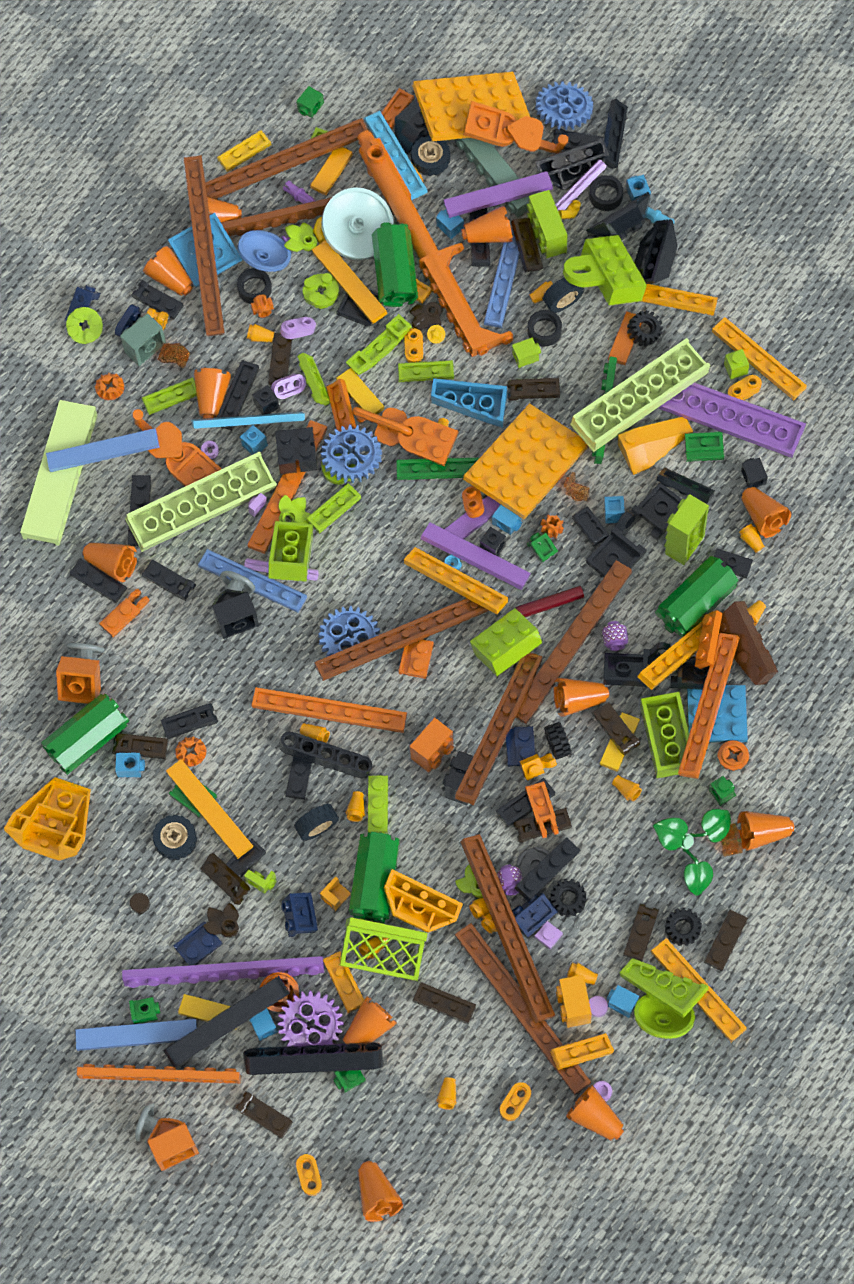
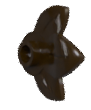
M429 302L426 305H415L410 310V314L415 317L412 322V329L415 328L421 331L426 328L429 329L433 325L441 326L442 323L439 318L442 313L441 306L436 302ZM435 308L434 313H429V310Z
M231 903L227 904L224 911L211 907L208 908L207 918L209 922L203 926L208 933L212 935L221 934L227 938L237 935L239 930L237 923L239 913L234 905ZM226 927H231L232 930L229 931V930H226L225 928H226Z

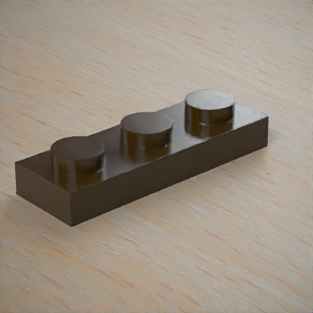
M530 218L513 219L511 226L524 272L542 270L543 264Z
M274 333L268 379L269 385H272L278 379L288 376L293 339L284 338L281 333Z
M729 910L704 961L705 964L723 971L748 920L747 917Z
M420 982L413 998L414 1003L468 1025L476 1008L474 1003Z

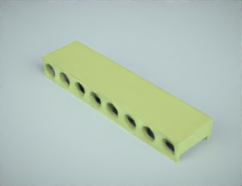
M686 338L575 414L570 425L594 452L709 372L710 364L701 358Z
M59 401L20 533L23 539H34L60 546L83 465L50 473L46 453L89 444L98 416L96 407Z
M257 452L126 514L125 520L143 552L250 501L260 493L265 494L275 489L277 484L273 480L261 453Z

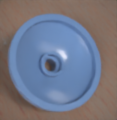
M250 231L242 235L239 240L238 252L248 265L257 270L265 272L279 271L287 267L291 259V251L284 247L285 241L270 232Z

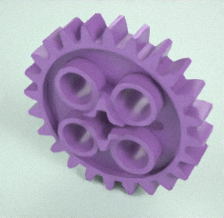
M309 990L308 995L305 996V993L301 991V997L298 998L296 994H293L294 1001L292 1002L287 999L289 1006H282L285 1013L278 1014L283 1020L278 1021L277 1024L283 1026L278 1031L279 1033H285L281 1039L282 1041L289 1040L287 1046L333 1044V1039L339 1041L336 1033H342V1029L338 1028L339 1025H343V1021L338 1020L342 1013H336L339 1006H332L334 999L327 1001V994L320 997V991L313 995L312 991ZM303 1005H311L312 1011L309 1014L302 1013L301 1008ZM297 1013L308 1021L314 1019V1024L326 1029V1032L323 1033L313 1025L307 1027L306 1021L297 1018L294 1015ZM323 1014L330 1017L329 1022L326 1024L319 1022V1017ZM295 1022L302 1024V1029L298 1032L291 1029V1025ZM312 1032H317L320 1035L319 1039L315 1042L308 1039Z

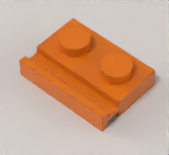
M419 640L405 646L399 674L426 679L434 642Z

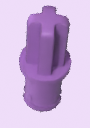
M291 181L285 183L288 188L283 186V190L292 195L295 201H300L303 204L315 201L303 188L297 187Z

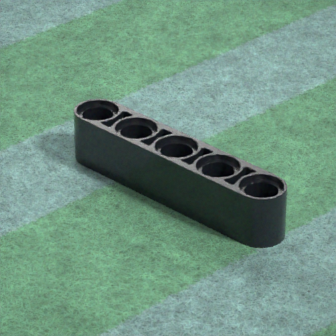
M291 731L285 732L279 742V749L285 754L357 778H366L372 769V761L366 756ZM284 740H291L293 745H286ZM309 746L312 751L306 752L302 747ZM327 752L330 757L324 758L321 753ZM345 758L349 763L342 764L339 759ZM358 765H365L367 770H360Z

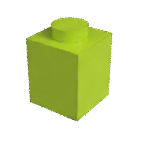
M533 338L512 345V354L518 368L539 361L541 349L538 343L535 344Z
M743 349L725 354L724 366L730 380L748 374L749 362Z

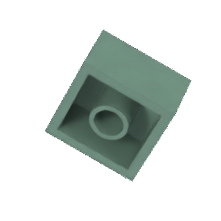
M148 313L144 317L138 318L136 323L130 328L125 329L120 336L124 352L138 366H141L166 345L162 326Z

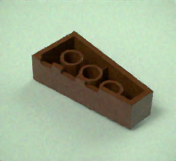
M735 601L722 613L719 633L739 636V642L734 655L735 661L755 685H764L778 673V670L768 649L765 648L762 642L761 634L757 632L754 625L755 622L746 609L745 601Z

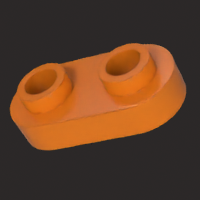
M474 486L467 487L462 492L464 509L468 517L477 518L485 510L482 494Z

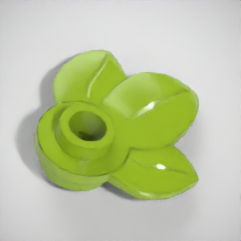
M303 222L300 227L296 225L285 227V231L290 238L284 244L286 249L293 252L301 250L311 251L317 246V238L313 235V229L309 224Z
M284 495L279 501L278 506L281 512L279 521L286 522L285 517L288 516L292 523L309 524L306 518L311 514L305 512L306 498L299 497L291 501L287 495Z
M469 864L465 868V877L455 881L456 886L463 893H472L477 898H483L480 889H477L479 886Z

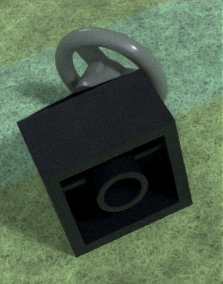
M223 571L220 574V578L228 586L215 599L212 607L223 639L258 627L259 622L256 610L249 596V593L255 591L254 584L238 573Z

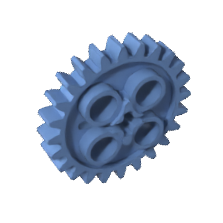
M562 81L561 85H558L554 82V86L548 84L547 89L543 87L542 92L538 93L535 109L537 110V115H540V120L545 119V124L551 123V127L557 125L558 130L561 126H564L565 130H567L568 126L574 129L575 125L581 127V122L586 124L587 119H590L593 111L592 96H588V91L583 92L584 87L578 89V84L571 86V82L565 85Z
M349 425L348 430L341 426V432L335 429V435L329 433L330 440H324L326 446H322V464L326 465V472L330 471L331 477L337 474L338 481L343 477L344 483L348 479H351V482L354 483L355 478L362 482V476L368 479V473L374 475V468H379L377 462H381V445L377 443V436L372 437V431L366 434L365 427L360 431L359 425L355 429H352V426ZM350 440L355 441V442L352 443V444H348V443H347V442L350 441ZM364 451L369 452L367 455L361 454ZM336 453H341V454H342L341 456H338V457H337V456H334V454H336ZM350 464L356 465L353 468L348 467Z
M350 606L349 611H346L344 607H342L341 612L335 609L334 615L329 613L328 619H323L324 625H320V631L322 632H319L318 637L321 638L319 645H324L322 652L328 651L326 657L342 651L341 647L343 646L352 647L359 644V638L368 640L378 636L380 628H375L377 621L371 622L373 616L366 617L367 611H364L362 614L359 613V607L356 611H353L352 606ZM355 622L358 626L351 627L349 623ZM338 630L341 634L334 635L332 631Z

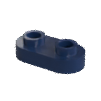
M131 304L127 308L115 328L116 336L120 337L125 329L130 328L140 318L141 312L139 307Z

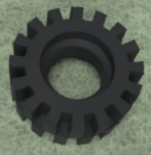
M649 310L640 311L630 319L627 328L630 329L627 330V333L632 334L629 338H634L633 342L635 344L639 342V346L643 344L648 346L653 344L662 335L663 326H660L662 321L657 320L659 318L658 315L653 316L654 312L649 314ZM644 322L650 327V334H645L641 331L640 323Z
M556 722L545 726L546 739L555 759L571 755L569 740L562 724Z
M564 879L563 882L558 881L557 885L553 886L550 901L556 911L560 913L559 915H566V917H570V915L576 916V913H581L585 907L586 891H584L583 885L580 886V882H574V879H570V881ZM566 891L573 892L576 896V901L571 905H566L561 901L560 897Z
M677 908L675 912H671L665 924V932L668 935V939H671L674 944L678 943V946H682V944L689 946L690 943H695V940L699 938L702 928L701 919L697 917V913H693L692 909L685 910V908H681V910ZM681 920L689 922L691 930L686 934L679 933L675 927L677 922Z

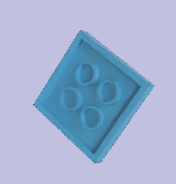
M216 213L210 215L217 275L243 260ZM191 226L168 239L196 288L200 286L193 228Z
M746 685L725 686L709 742L748 741ZM687 689L689 734L702 694L700 689Z

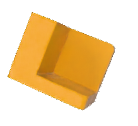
M334 877L320 892L321 899L335 911L351 895L340 884L337 877Z

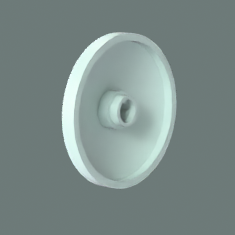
M349 188L337 193L326 205L322 215V231L327 243L339 255L352 260H366L374 257L372 233L377 228H380V224L385 222L394 224L389 206L379 195L364 188Z

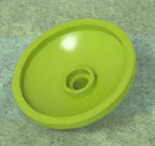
M646 994L637 1001L634 1009V1018L638 1026L646 1033L658 1038L672 1039L681 1037L692 1029L695 1021V1012L692 1008L682 1018Z

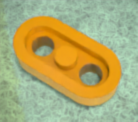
M413 328L404 337L405 359L409 363L421 362L423 359V335L420 330Z
M749 375L731 385L727 395L744 401L760 391L762 381L756 375Z
M519 1082L511 1088L500 1106V1114L504 1120L514 1121L519 1117L531 1098L529 1085ZM519 1091H523L525 1095L523 1097H519L517 1093ZM508 1108H513L514 1113L508 1114L506 1110Z
M301 1155L296 1161V1168L302 1190L306 1195L315 1196L322 1190V1181L316 1160L312 1155ZM304 1163H310V1168L304 1169ZM314 1182L316 1187L314 1189L308 1188L309 1183Z

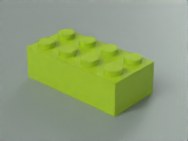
M690 494L686 500L682 499L680 501L676 514L672 513L669 517L666 529L668 533L665 537L667 541L664 545L666 547L665 554L682 565L686 564L705 537L709 505Z
M674 692L642 698L640 709L656 778L679 775L678 771L689 737L680 693Z

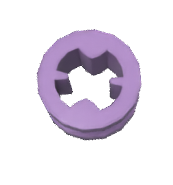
M206 441L201 447V451L210 459L216 458L219 453L218 446L213 441ZM208 447H211L212 453H208Z

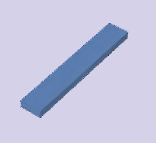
M511 229L512 242L503 243L484 320V325L502 328L520 255L513 229Z
M154 428L46 453L51 473L160 448L157 431Z
M208 549L198 564V567L217 576H220L223 571L238 573L254 584V593L299 613L307 599V595L273 579H269V577Z
M188 1019L76 1029V1050L176 1042L197 1028V1020Z

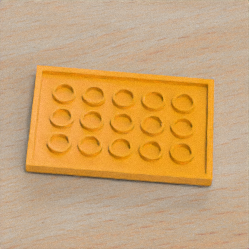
M514 72L413 81L412 86L432 141L471 138L463 135L471 101L506 111L513 115L516 120L525 116L530 117Z
M529 403L466 472L463 480L522 519H525L589 446L578 434Z

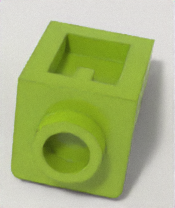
M248 870L244 875L245 882L264 894L268 889L272 890L277 882L273 871L269 873L265 880V877L257 871L253 873Z

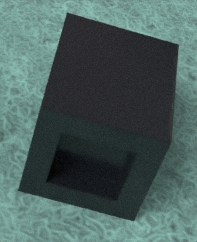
M268 385L252 394L254 405L262 415L271 414L280 408L277 396Z
M760 457L756 459L749 458L742 463L741 472L748 488L767 484L768 476Z
M491 526L480 540V548L496 556L506 546V536Z

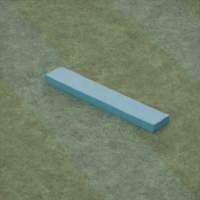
M378 111L365 117L364 121L374 138L381 139L411 193V200L428 193L427 188L382 113Z
M303 412L194 419L191 421L192 427L197 429L304 421L305 414Z

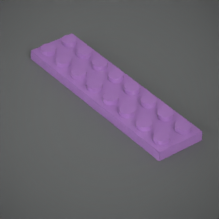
M697 383L691 384L658 407V409L791 458L806 427V423Z

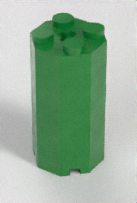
M388 222L382 223L380 228H377L372 233L379 302H383L385 307H402L404 302H408V305L413 304L418 298L411 231L408 229L407 224L394 225Z
M710 556L658 606L655 614L665 623L664 627L671 634L675 632L680 637L685 636L703 620L704 615L712 612L738 586V578L728 565L725 568L721 565L723 561L720 558Z
M100 694L43 740L41 744L50 758L58 765L60 764L61 767L59 768L68 775L126 728L129 719L123 712L120 713L117 709L119 706L113 698L110 699L107 694Z
M368 832L366 837H364V833L360 834L349 905V914L354 916L353 918L373 920V922L385 924V920L389 919L390 906L384 886L392 869L396 871L400 848L399 838L395 837L394 841L391 840V835L377 832Z

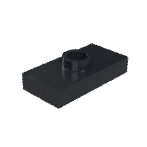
M588 506L572 516L574 522L593 547L609 536V533Z
M716 549L714 557L720 558L723 561L721 565L724 568L728 565L735 575L747 579L753 559Z
M252 838L249 841L253 848L239 859L234 855L226 863L240 878L266 854V851Z

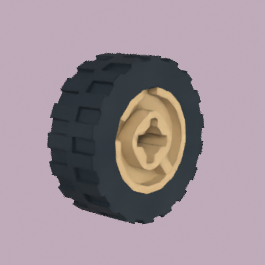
M429 135L421 137L412 146L411 162L422 175H439L450 164L449 145H447L445 140L432 141Z
M563 277L546 290L543 301L550 311L555 313L561 312L581 298L584 293V287L575 286Z
M323 804L300 817L295 822L294 828L302 841H308L330 830L339 821V816L331 804Z
M166 816V818H162L155 825V830H153L152 838L157 852L169 860L186 858L195 849L197 842L195 828L190 820L185 819L184 816Z

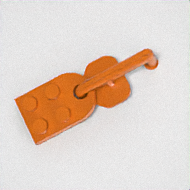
M471 101L463 132L464 136L501 147L515 142L519 148L530 152L540 149L554 154L562 152L568 142L566 135H560L557 144L542 140L544 127L538 119L525 116L516 120L513 115L506 111Z
M354 407L352 410L358 422L362 423L368 420L378 424L375 430V437L377 436L378 442L388 446L400 443L402 448L408 453L445 466L459 433L458 430L424 417L414 416L407 418L405 412L396 408H387L382 413V416L359 407Z
M140 409L133 411L134 424L142 431L153 429L142 419L143 412ZM163 422L156 428L160 448L147 451L155 458H166V466L169 473L183 486L186 487L222 469L196 445L182 442L181 431L171 422Z

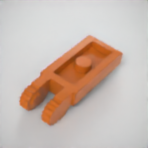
M135 589L128 599L123 600L99 623L100 626L112 637L116 636L140 613V610L148 604L150 599L145 596L135 606L133 602L141 595V591Z
M545 782L526 786L525 790L542 838L547 837V831L543 823L548 821L551 823L554 835L559 834L555 821L556 816Z

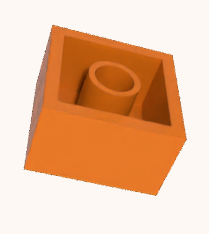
M434 718L410 745L411 759L427 772L437 769L442 761L440 759L445 754L449 755L454 748L453 731Z

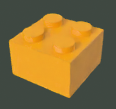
M578 975L559 979V986H556L557 1002L562 1003L560 1006L562 1023L566 1022L567 1028L590 1024L592 1013L584 976Z

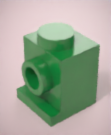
M724 776L710 783L709 792L720 806L736 796L733 783L729 779L726 780Z
M153 997L129 1001L134 1024L158 1020L157 1014L161 1013L159 1002H155ZM148 1006L147 1011H141L142 1007Z

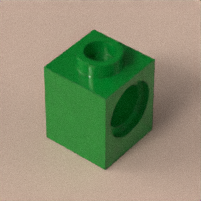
M308 86L296 101L298 112L303 116L313 118L324 104L323 94Z

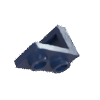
M91 285L77 286L65 320L67 321L68 316L75 309L89 308L91 301L98 300L101 293L95 291L96 288Z

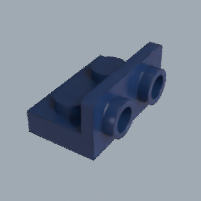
M289 893L282 900L281 904L282 911L285 914V929L288 931V936L294 937L296 934L315 933L318 931L312 894Z
M538 893L529 902H525L522 906L518 905L512 910L518 927L525 937H529L557 913L543 893Z

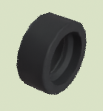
M603 175L597 177L590 185L589 199L591 204L601 211H611L619 207L623 200L622 183L613 176ZM601 186H611L616 190L617 196L612 200H601L596 196V190Z
M255 268L242 272L237 279V290L240 298L249 304L254 303L253 299L258 295H266L269 298L272 292L269 275L265 271ZM258 278L264 281L265 288L260 293L250 294L244 290L245 282Z
M540 310L530 316L528 320V336L533 338L535 344L551 346L560 339L562 335V321L555 312ZM548 320L555 325V332L548 336H541L534 331V325L539 321Z

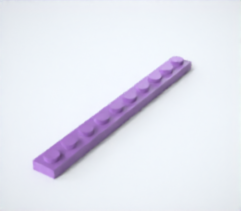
M323 956L133 969L122 970V978L125 987L136 988L141 985L158 986L159 984L177 985L184 982L194 984L199 981L217 982L227 979L231 981L242 978L258 979L259 977H267L276 972H283L295 977L299 974L317 975L324 973Z

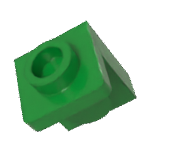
M537 532L530 536V541L526 543L528 547H532L541 562H544L558 552L547 533Z
M361 1070L334 1072L336 1078L333 1081L338 1090L342 1088L345 1093L366 1081Z

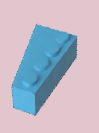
M433 378L432 404L503 428L507 386Z

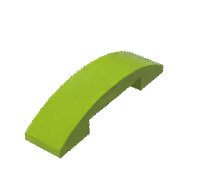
M398 314L386 325L385 331L363 351L358 350L346 361V364L358 375L366 372L390 353L405 337L412 326Z

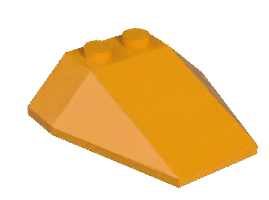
M54 777L12 813L4 827V831L23 849L58 861L76 856L85 841L91 789Z

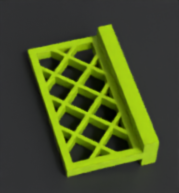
M351 917L346 919V931L339 966L418 981L424 942L427 940L428 933ZM351 931L358 932L362 938L355 945L349 939ZM371 936H377L382 944L372 949L367 939ZM392 939L396 940L401 947L394 953L386 945ZM364 942L370 952L361 957L356 947ZM411 943L419 945L418 952L413 957L410 956L405 948ZM384 946L389 956L380 961L375 951ZM351 950L354 951L359 959L353 964L345 962L346 954ZM403 950L408 960L400 965L394 955ZM370 954L378 962L373 967H368L363 960ZM392 958L397 968L393 971H387L382 963ZM409 962L415 968L413 976L407 975L402 969Z

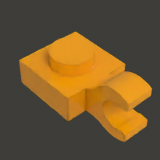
M551 753L541 758L538 754L519 761L526 780L544 774L543 768H552L557 765Z

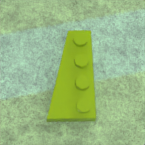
M633 958L620 971V977L682 1018L690 1012L709 990L708 985L694 983L686 977L684 979L673 975L672 972L658 970L655 966Z

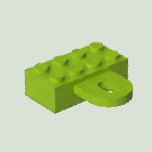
M619 235L585 239L581 256L569 258L563 267V276L569 283L578 287L598 286L609 306L642 301L647 286ZM585 270L587 273L577 274L573 271Z

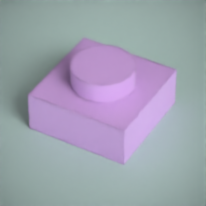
M260 493L249 501V513L255 517L265 506L266 496Z
M547 921L537 932L535 938L551 950L563 933Z

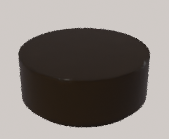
M136 893L130 899V907L135 913H145L150 907V900L144 893Z

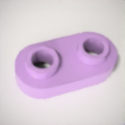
M309 317L288 320L282 323L280 333L287 339L308 336L314 333L316 323Z
M292 374L274 381L271 390L277 398L284 399L302 392L306 387V381L302 375Z

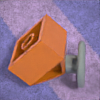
M68 643L66 645L67 648L78 651L77 658L61 656L56 670L58 700L89 704L99 696L101 691L99 660H92L93 653H103L105 649L92 644Z
M148 1102L145 1105L136 1127L135 1139L142 1141L147 1132H151L147 1142L161 1171L199 1154L184 1122L171 1118L160 1119L155 1116L153 1117L154 1103Z

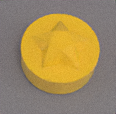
M439 325L431 326L427 331L428 340L435 344L442 342L445 338L443 327Z

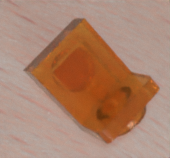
M165 343L161 348L158 360L162 363H176L179 367L185 368L190 352L180 343Z
M572 472L570 477H566L563 487L566 488V495L571 496L576 501H587L590 488L574 483L576 473Z
M736 823L730 825L728 834L720 841L724 857L743 852L742 840Z

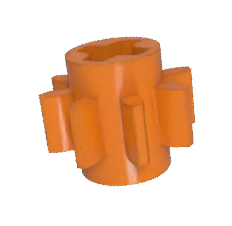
M258 295L253 299L254 303H251V308L254 315L258 314L259 317L264 318L272 313L271 310L274 309L271 297L267 298L266 295Z
M548 514L546 520L542 519L540 525L542 528L540 532L547 533L549 537L556 539L558 533L562 534L564 528L562 525L564 521H560L557 515L550 516Z

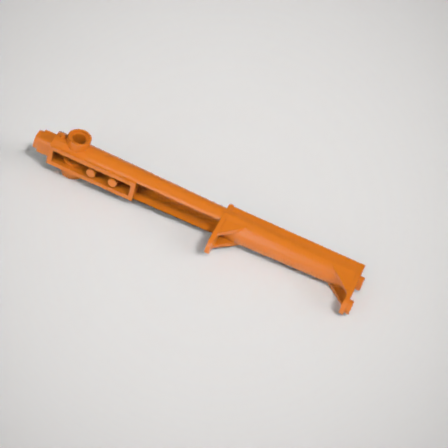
M368 130L361 132L357 136L361 146L359 153L367 166V173L373 177L399 224L408 225V229L411 231L412 247L420 259L419 268L422 270L424 277L428 278L431 282L430 287L434 294L437 293L440 306L447 311L446 315L449 322H453L457 337L462 338L465 351L469 352L472 357L478 354L482 356L489 349L502 343L504 345L513 341V333L511 331L498 334L481 328L449 268L452 257L463 251V244L458 243L441 250L437 249L411 200V193L381 139L374 138L373 134Z

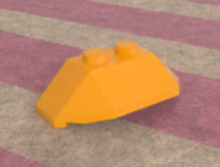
M393 869L390 871L384 886L392 916L427 933L456 922L463 903Z

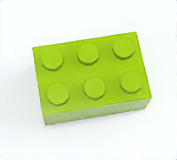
M550 190L530 195L529 203L526 204L528 210L526 215L534 226L535 239L538 238L540 241L538 246L541 254L544 253L547 259L567 253V232Z
M275 521L269 557V579L307 582L313 542V524Z
M514 608L473 638L470 644L476 657L496 676H499L542 644L538 629Z

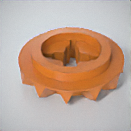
M109 372L106 375L101 374V377L96 380L95 385L97 395L104 400L117 399L122 395L125 388L122 377ZM112 382L113 388L109 387V389H107L105 384H110Z
M194 736L185 737L181 742H178L177 748H175L177 760L182 759L188 767L199 765L206 757L205 744L201 739ZM185 747L190 749L195 747L194 752L196 755L192 753L187 755L188 752Z
M727 741L719 748V763L725 769L732 771L742 769L748 763L749 751L739 741ZM730 751L733 754L739 753V755H737L736 758L737 762L733 758L728 759L730 757Z

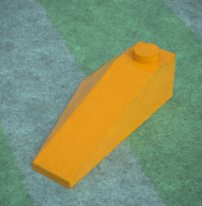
M679 417L634 428L619 434L618 446L632 474L635 475L650 469L659 459L667 455L671 449L679 445L685 439V434L693 433V430L686 418Z

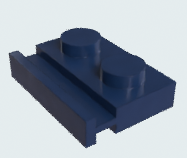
M533 726L514 727V729L509 730L506 736L508 767L521 766L519 761L535 755Z
M205 921L173 945L189 966L197 965L223 944L216 935H212L204 929Z

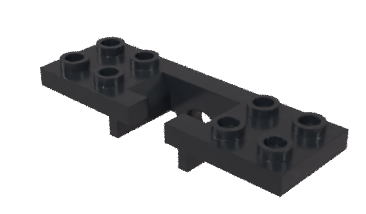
M660 482L638 506L635 505L621 516L616 526L611 530V534L586 559V563L603 577L606 576L616 560L631 569L643 557L647 549L640 544L636 546L625 537V534L643 518L654 527L650 535L658 541L666 532L668 527L667 521L672 513L676 514L678 511L677 507L682 499Z
M660 642L651 649H644L643 654L605 653L603 685L648 687L637 676L662 655L658 652L659 650H668L671 645L666 642ZM690 657L677 668V676H671L670 688L703 690L710 666L699 669L695 667L696 657Z

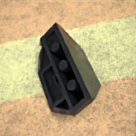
M417 99L395 117V137L407 155L411 152L416 140L429 135Z
M601 138L536 161L535 164L538 173L548 172L552 185L565 190L571 188L598 160L605 163L609 154L604 139Z
M646 192L644 195L586 229L587 235L593 238L619 235L622 241L629 232L640 230L646 220L651 200L650 193Z
M672 219L656 221L653 224L654 227L640 241L634 263L646 284L657 283L669 278L678 247Z

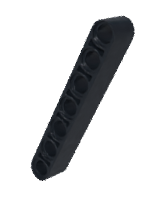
M277 976L164 1049L163 1052L172 1066L176 1067L284 998L290 992L280 976Z
M376 1042L249 1048L243 1052L245 1073L249 1075L374 1070L384 1065L382 1045Z

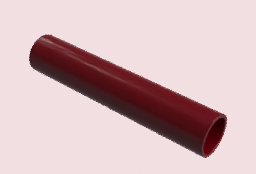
M577 586L516 606L515 609L524 617H528L583 599L584 593L582 587Z

